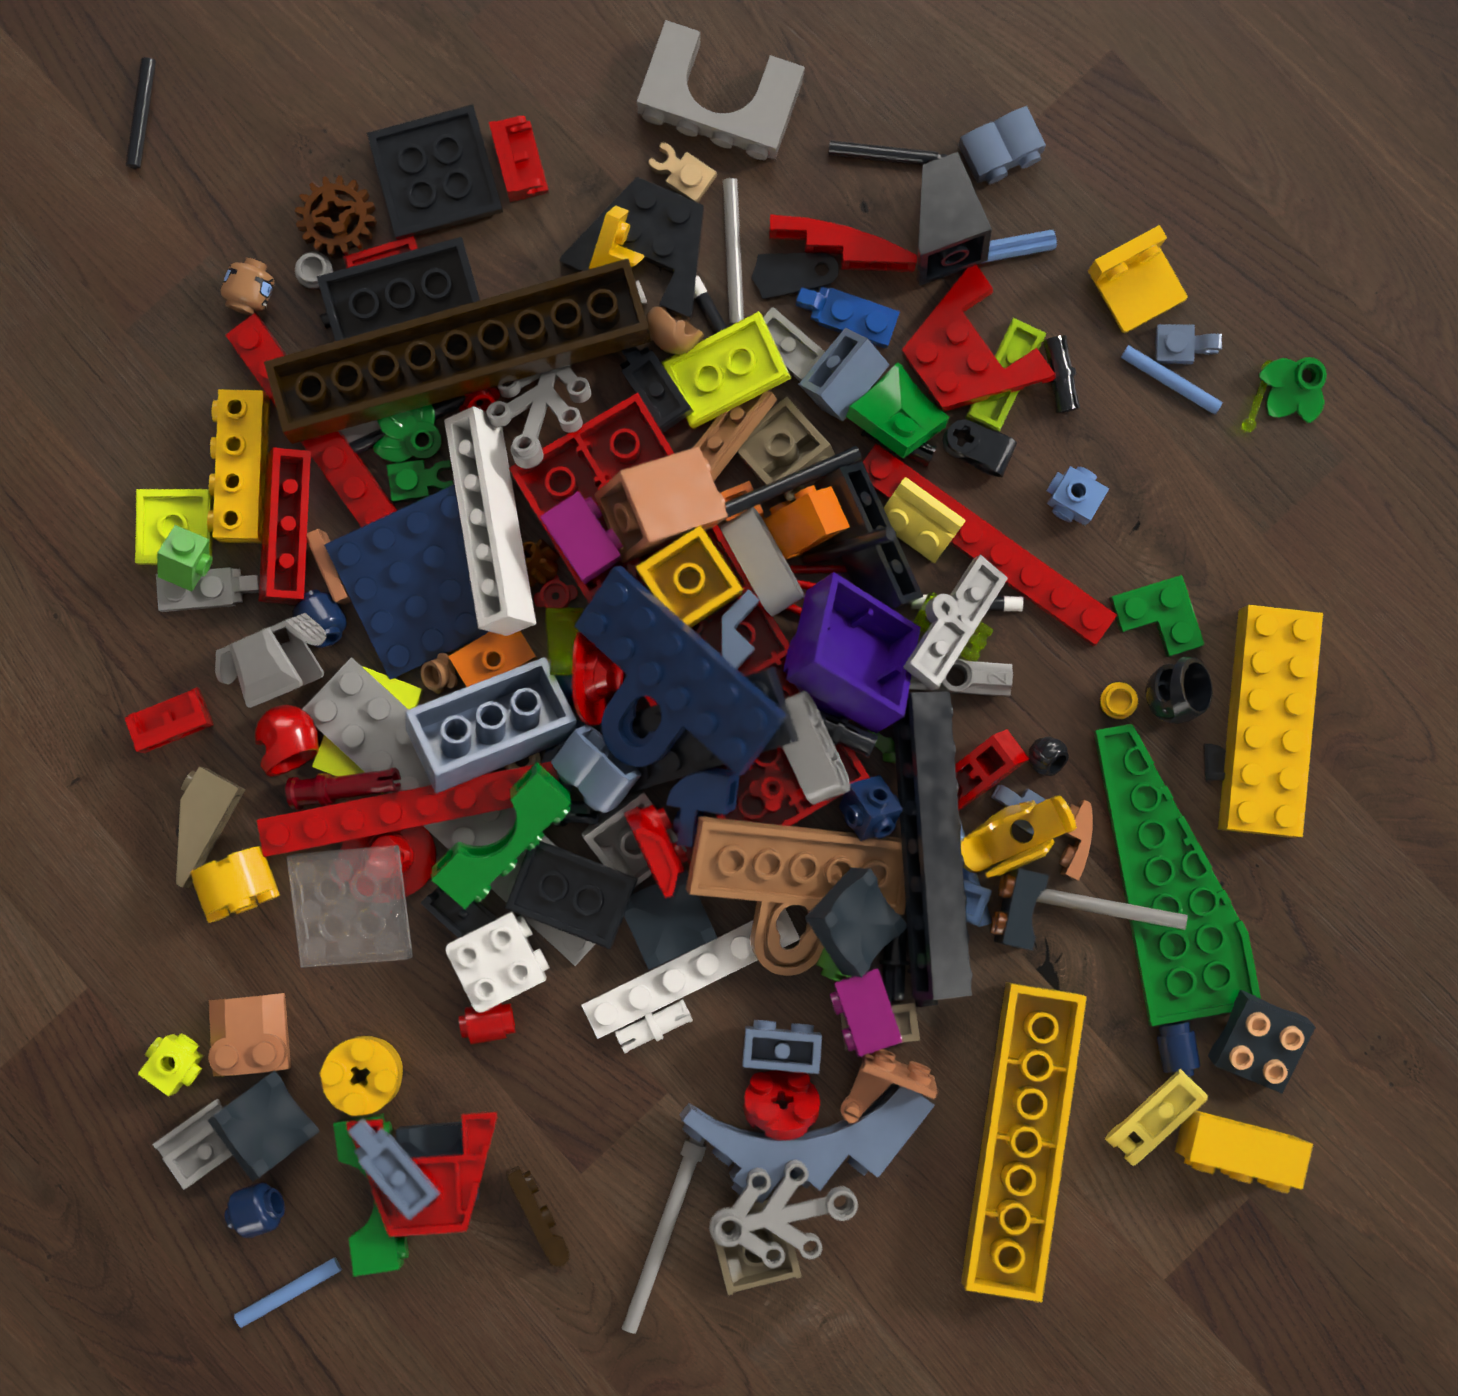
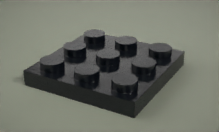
M473 104L367 133L396 240L409 236L415 237L503 213Z

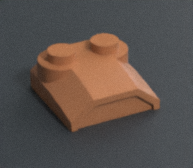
M285 993L209 1000L211 1048L208 1058L213 1069V1076L263 1073L291 1068Z

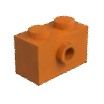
M814 485L809 486L794 494L796 498L794 502L791 503L790 500H787L769 509L772 515L763 521L785 560L802 555L850 527L832 486L816 490Z
M522 631L508 636L488 632L448 656L466 687L538 660Z

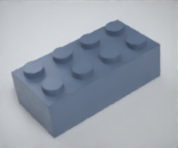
M545 657L405 711L406 732L435 793L566 742L576 729L577 721Z

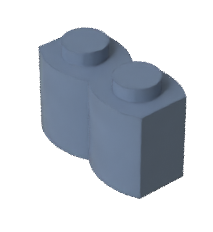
M1027 106L1014 110L994 122L968 132L960 137L959 147L977 184L986 180L988 184H993L1008 175L1007 170L1020 165L1021 169L1034 165L1041 159L1040 154L1044 152L1046 147Z
M589 725L575 729L551 761L553 767L557 770L558 777L564 783L578 787L584 796L586 804L592 809L604 813L617 808L641 776V773L635 766L626 765L615 758L607 748L603 735Z

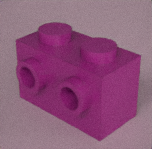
M578 491L540 517L585 585L622 560L618 550L623 548V545L612 528L605 531L597 520L603 515L593 499L588 497L584 500Z
M879 969L866 972L862 977H851L833 984L835 991L829 993L835 1014L843 1013L847 1028L841 1031L848 1051L855 1050L857 1056L860 1057L903 1042Z

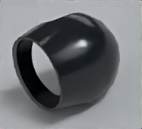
M1182 657L1176 665L1165 664L1159 667L1150 676L1145 694L1147 704L1155 716L1164 722L1181 724L1197 718L1209 709L1213 697V686L1210 674L1201 660L1194 657Z

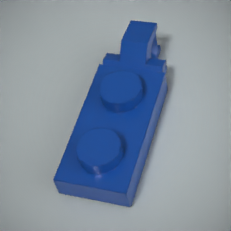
M822 286L820 292L801 287L796 299V306L812 311L810 319L817 321L819 326L839 333L847 328L868 338L872 344L887 348L900 313V311Z

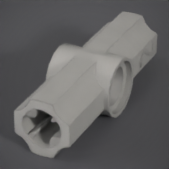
M957 658L952 667H957L964 673L965 679L961 686H952L945 677L940 686L933 690L935 692L950 691L952 695L963 693L1010 697L1013 683L1012 664L974 662ZM912 675L909 690L931 691Z

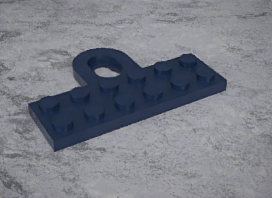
M622 566L613 567L574 625L628 675L606 706L601 726L607 748L615 758L626 765L641 767L660 761L669 753L681 734L687 729L735 774L740 776L747 772L788 716ZM642 696H649L660 706L662 721L656 731L650 732L645 738H640L633 732L632 723L636 717V705Z

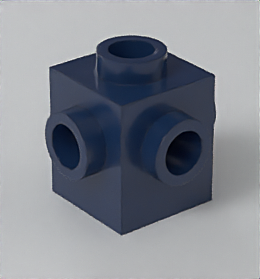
M881 775L850 783V790L844 794L839 805L847 825L854 830L860 841L874 837L884 838L891 834L903 810L899 799L891 792Z

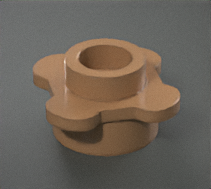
M439 653L436 659L423 664L421 678L428 689L440 694L444 692L446 687H456L457 676L455 675V669L446 653Z

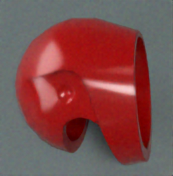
M279 705L266 711L259 719L255 730L256 745H265L266 753L261 760L260 766L267 776L273 777L288 773L304 765L318 754L317 729L310 715L301 708L292 705Z

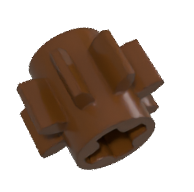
M539 539L536 544L533 542L523 543L530 587H533L536 582L545 584L552 580L558 571V564L555 560L560 557L559 554L542 539Z

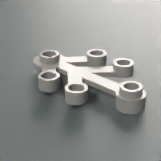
M571 365L497 386L501 396L511 398L516 396L522 387L540 378L536 387L506 404L505 402L497 401L487 408L490 423L495 427L507 425L511 418L530 408L523 433L517 436L511 445V453L517 466L528 469L537 466L542 461L544 454L538 436L547 407L558 418L563 431L572 433L581 428L583 421L579 410L575 407H568L554 390L556 380H560L567 387L569 397L573 402L583 403L591 397L589 382L585 378L577 377L570 369ZM513 383L512 385H510V386H508V387H504V386L507 385V384ZM583 388L582 391L575 392L577 389ZM503 412L502 415H500V416H495L496 414ZM569 418H575L572 421H566Z
M791 1160L784 1167L785 1177L761 1212L748 1214L758 1195L768 1191L771 1180L764 1169L754 1168L747 1174V1186L733 1207L717 1211L710 1220L709 1230L717 1244L724 1247H733L741 1244L761 1257L766 1266L775 1268L780 1266L785 1259L782 1246L775 1241L766 1243L750 1231L766 1228L798 1248L804 1258L814 1259L822 1252V1244L818 1236L813 1233L804 1234L788 1224V1222L828 1213L836 1220L845 1221L852 1218L857 1212L858 1201L849 1188L838 1186L831 1189L826 1197L785 1206L796 1188L805 1183L808 1178V1170L805 1164L800 1160ZM793 1168H802L800 1177L791 1178L789 1176ZM758 1175L764 1176L765 1182L759 1187L752 1185L754 1177ZM845 1196L846 1202L843 1206L837 1207L834 1205L836 1197ZM726 1221H733L735 1226L731 1231L726 1232L721 1229L722 1224ZM807 1241H815L816 1247L812 1251H805L803 1249L804 1244ZM771 1249H776L779 1251V1255L776 1259L769 1260L766 1258L767 1252Z

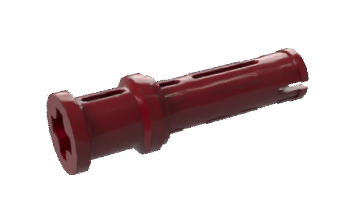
M397 768L337 777L327 773H319L316 778L300 780L298 777H291L286 782V799L293 811L301 810L305 805L320 804L321 806H328L333 804L336 799L392 791L398 792L401 789V783H394V781L401 780V776Z

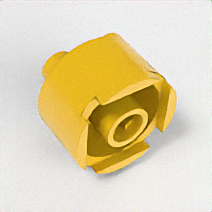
M260 846L228 855L226 859L218 862L216 860L190 872L208 923L229 916L228 910H230V913L236 912V914H240L258 907L256 899L260 904L280 896L266 857H263Z
M357 1036L339 1044L329 1053L320 1072L322 1088L331 1104L340 1111L352 1116L371 1114L384 1107L397 1095L402 1082L403 1067L398 1052L390 1043L372 1036ZM356 1067L360 1070L364 1068L369 1070L370 1074L366 1077L368 1084L364 1080L361 1082L357 1081L355 1076L358 1074V1070Z

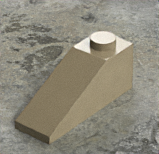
M200 766L196 772L192 770L187 775L181 787V790L185 792L180 799L176 885L182 888H191L193 882L190 872L204 865L246 790L210 769Z

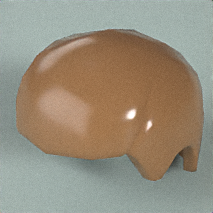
M652 307L646 317L650 338L665 352L672 354L687 353L704 337L702 331L696 329L682 317L675 316L672 318L665 311V307Z

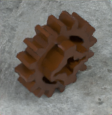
M338 175L333 184L324 176L322 178L323 186L319 188L311 182L309 186L312 194L308 196L301 193L299 196L305 206L295 208L297 216L303 218L296 222V226L299 231L305 232L302 236L305 243L310 244L314 242L313 248L318 253L327 248L330 258H334L337 250L340 249L345 256L350 255L349 247L353 245L361 251L363 247L360 239L363 237L371 240L373 237L367 227L377 225L375 217L368 215L376 211L373 202H366L370 197L368 191L363 189L358 192L359 185L354 179L348 185H345L342 175ZM338 195H345L347 197H350L355 202H353L352 200L345 202L344 200L338 198ZM323 200L318 209L315 210L317 204ZM339 211V221L333 222V213ZM356 223H358L357 226H356V228L353 230V232H351V233L349 234V232L351 231L353 225L356 224ZM317 231H320V233L329 232L334 235L335 239L326 238Z

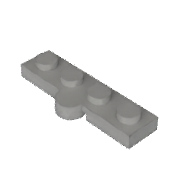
M982 555L974 558L950 595H937L927 603L925 608L926 616L931 625L903 668L931 691L938 688L1008 577Z

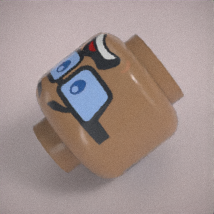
M246 258L244 263L234 262L230 264L220 291L221 296L226 300L225 306L249 316L254 314V312L265 310L274 287V278L266 272L267 265L252 258Z

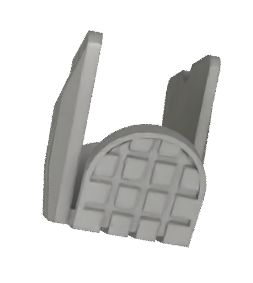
M306 613L287 619L216 650V677L220 683L230 684L238 675L245 704L249 708L324 676L323 669L306 643L321 645L326 639V633ZM286 628L290 641L280 645L273 633Z

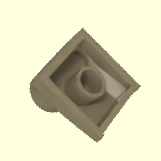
M765 1200L763 1203H754L748 1214L761 1212L769 1200ZM726 1221L722 1224L721 1229L726 1232L731 1231L735 1223L733 1221ZM766 1228L750 1232L766 1243L775 1241L782 1246L785 1259L780 1266L775 1268L766 1266L761 1257L741 1244L733 1247H724L715 1242L728 1295L773 1282L802 1277L795 1247ZM776 1249L769 1250L766 1258L769 1260L776 1259L779 1251Z

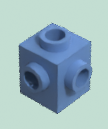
M1070 466L1064 475L1057 472L1046 490L1052 494L1047 504L1053 507L1052 513L1067 522H1072L1074 519L1086 526L1093 518L1109 488L1097 482V476L1088 469L1080 466L1075 469ZM1071 491H1072V492H1075V493L1077 494L1078 498L1075 497V496H1073V494L1071 493Z

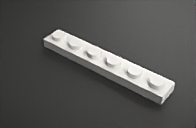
M784 909L777 919V930L781 935L780 945L783 948L800 940L786 909ZM753 920L582 1004L597 1039L757 961L758 959L753 953L750 942Z

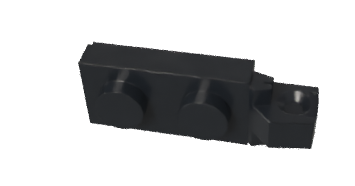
M636 346L621 350L627 359L620 365L623 369L622 373L634 391L638 392L663 433L694 412L652 350L650 351L648 347H645L639 351Z

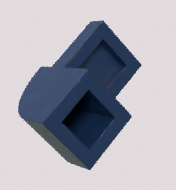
M710 768L698 771L682 778L672 788L666 805L681 807V811L677 812L674 820V833L678 834L677 845L694 846L699 817H705L706 812L725 815L736 809L739 776L732 770Z

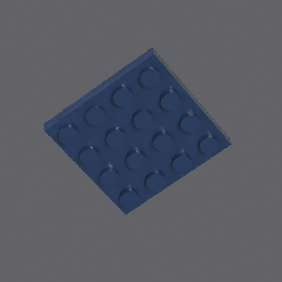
M455 484L324 544L390 680L423 665L425 662L436 659L439 653H449L490 632L478 628Z

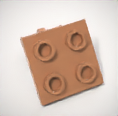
M885 1049L863 1055L862 1064L850 1094L841 1104L842 1116L847 1122L856 1123L862 1114L892 1083L935 1099L938 1092L935 1076L930 1074L931 1069L914 1061H910L909 1065L894 1060L896 1055Z

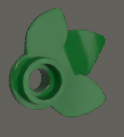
M1305 357L1295 362L1287 358H1280L1270 362L1260 371L1259 378L1272 387L1266 400L1267 414L1270 417H1285L1297 411L1306 423H1311L1322 412L1325 401L1321 388L1326 382L1327 372L1323 363L1318 359ZM1305 369L1309 370L1312 375L1308 383L1302 379V372Z
M432 404L378 419L377 422L386 435L374 445V452L383 459L398 463L404 462L412 456L427 459L437 454L442 445V436L438 428L434 426L435 410ZM421 433H426L429 436V443L425 447L418 446L416 442L417 436Z

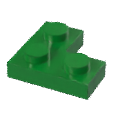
M1182 575L1109 598L1113 611L1117 614L1116 621L1120 633L1156 622L1167 657L1205 645Z

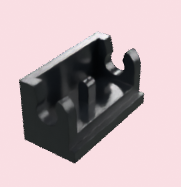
M439 886L421 902L430 913L458 938L498 919L480 902L475 903L473 901L464 909Z

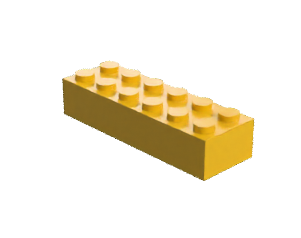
M1247 605L1238 611L1223 772L1225 773V778L1222 780L1218 830L1288 838L1303 837L1323 613Z

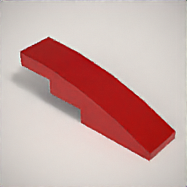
M770 214L769 239L805 240V253L823 252L830 255H841V270L914 272L917 264L916 254L881 237L849 226L822 220Z

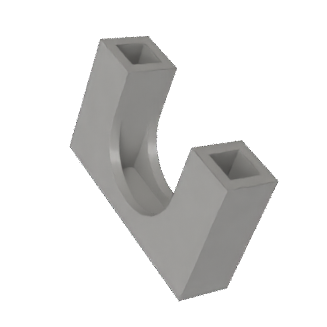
M665 20L637 99L638 114H641L644 120L652 124L662 125L665 122L677 126L676 129L679 132L688 136L696 137L698 134L712 138L711 141L720 147L732 148L733 145L745 149L749 156L759 160H766L767 157L776 159L803 82L805 67L770 55L758 91L748 105L731 113L709 111L694 100L687 86L700 47V31Z

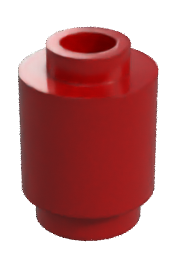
M500 1003L484 1012H477L473 1006L465 1007V1015L459 1016L462 1038L469 1037L471 1045L506 1039L507 1034L516 1033L511 1003Z

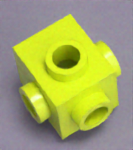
M182 1033L179 1036L175 1034L168 1035L164 1039L158 1037L146 1051L145 1056L149 1059L138 1074L164 1094L171 1096L176 1094L183 1084L187 1087L192 1084L202 1070L198 1064L204 1056L197 1051L199 1045Z

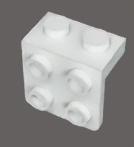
M511 911L499 919L449 943L446 947V953L473 1008L477 1012H484L546 981L547 977L544 971L550 967L541 949L533 950L527 938L533 935L523 915L517 917L515 912Z

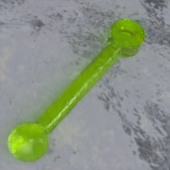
M1272 360L1266 361V362L1261 366V370H1262L1267 364H1269L1270 362H1272ZM1262 380L1248 418L1242 422V428L1246 432H1252L1256 428L1255 418L1267 384Z

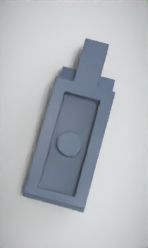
M361 1119L348 1131L361 1146L355 1151L360 1158L358 1162L408 1220L413 1218L440 1194L438 1189L390 1134L388 1135L383 1128L376 1133L364 1119Z

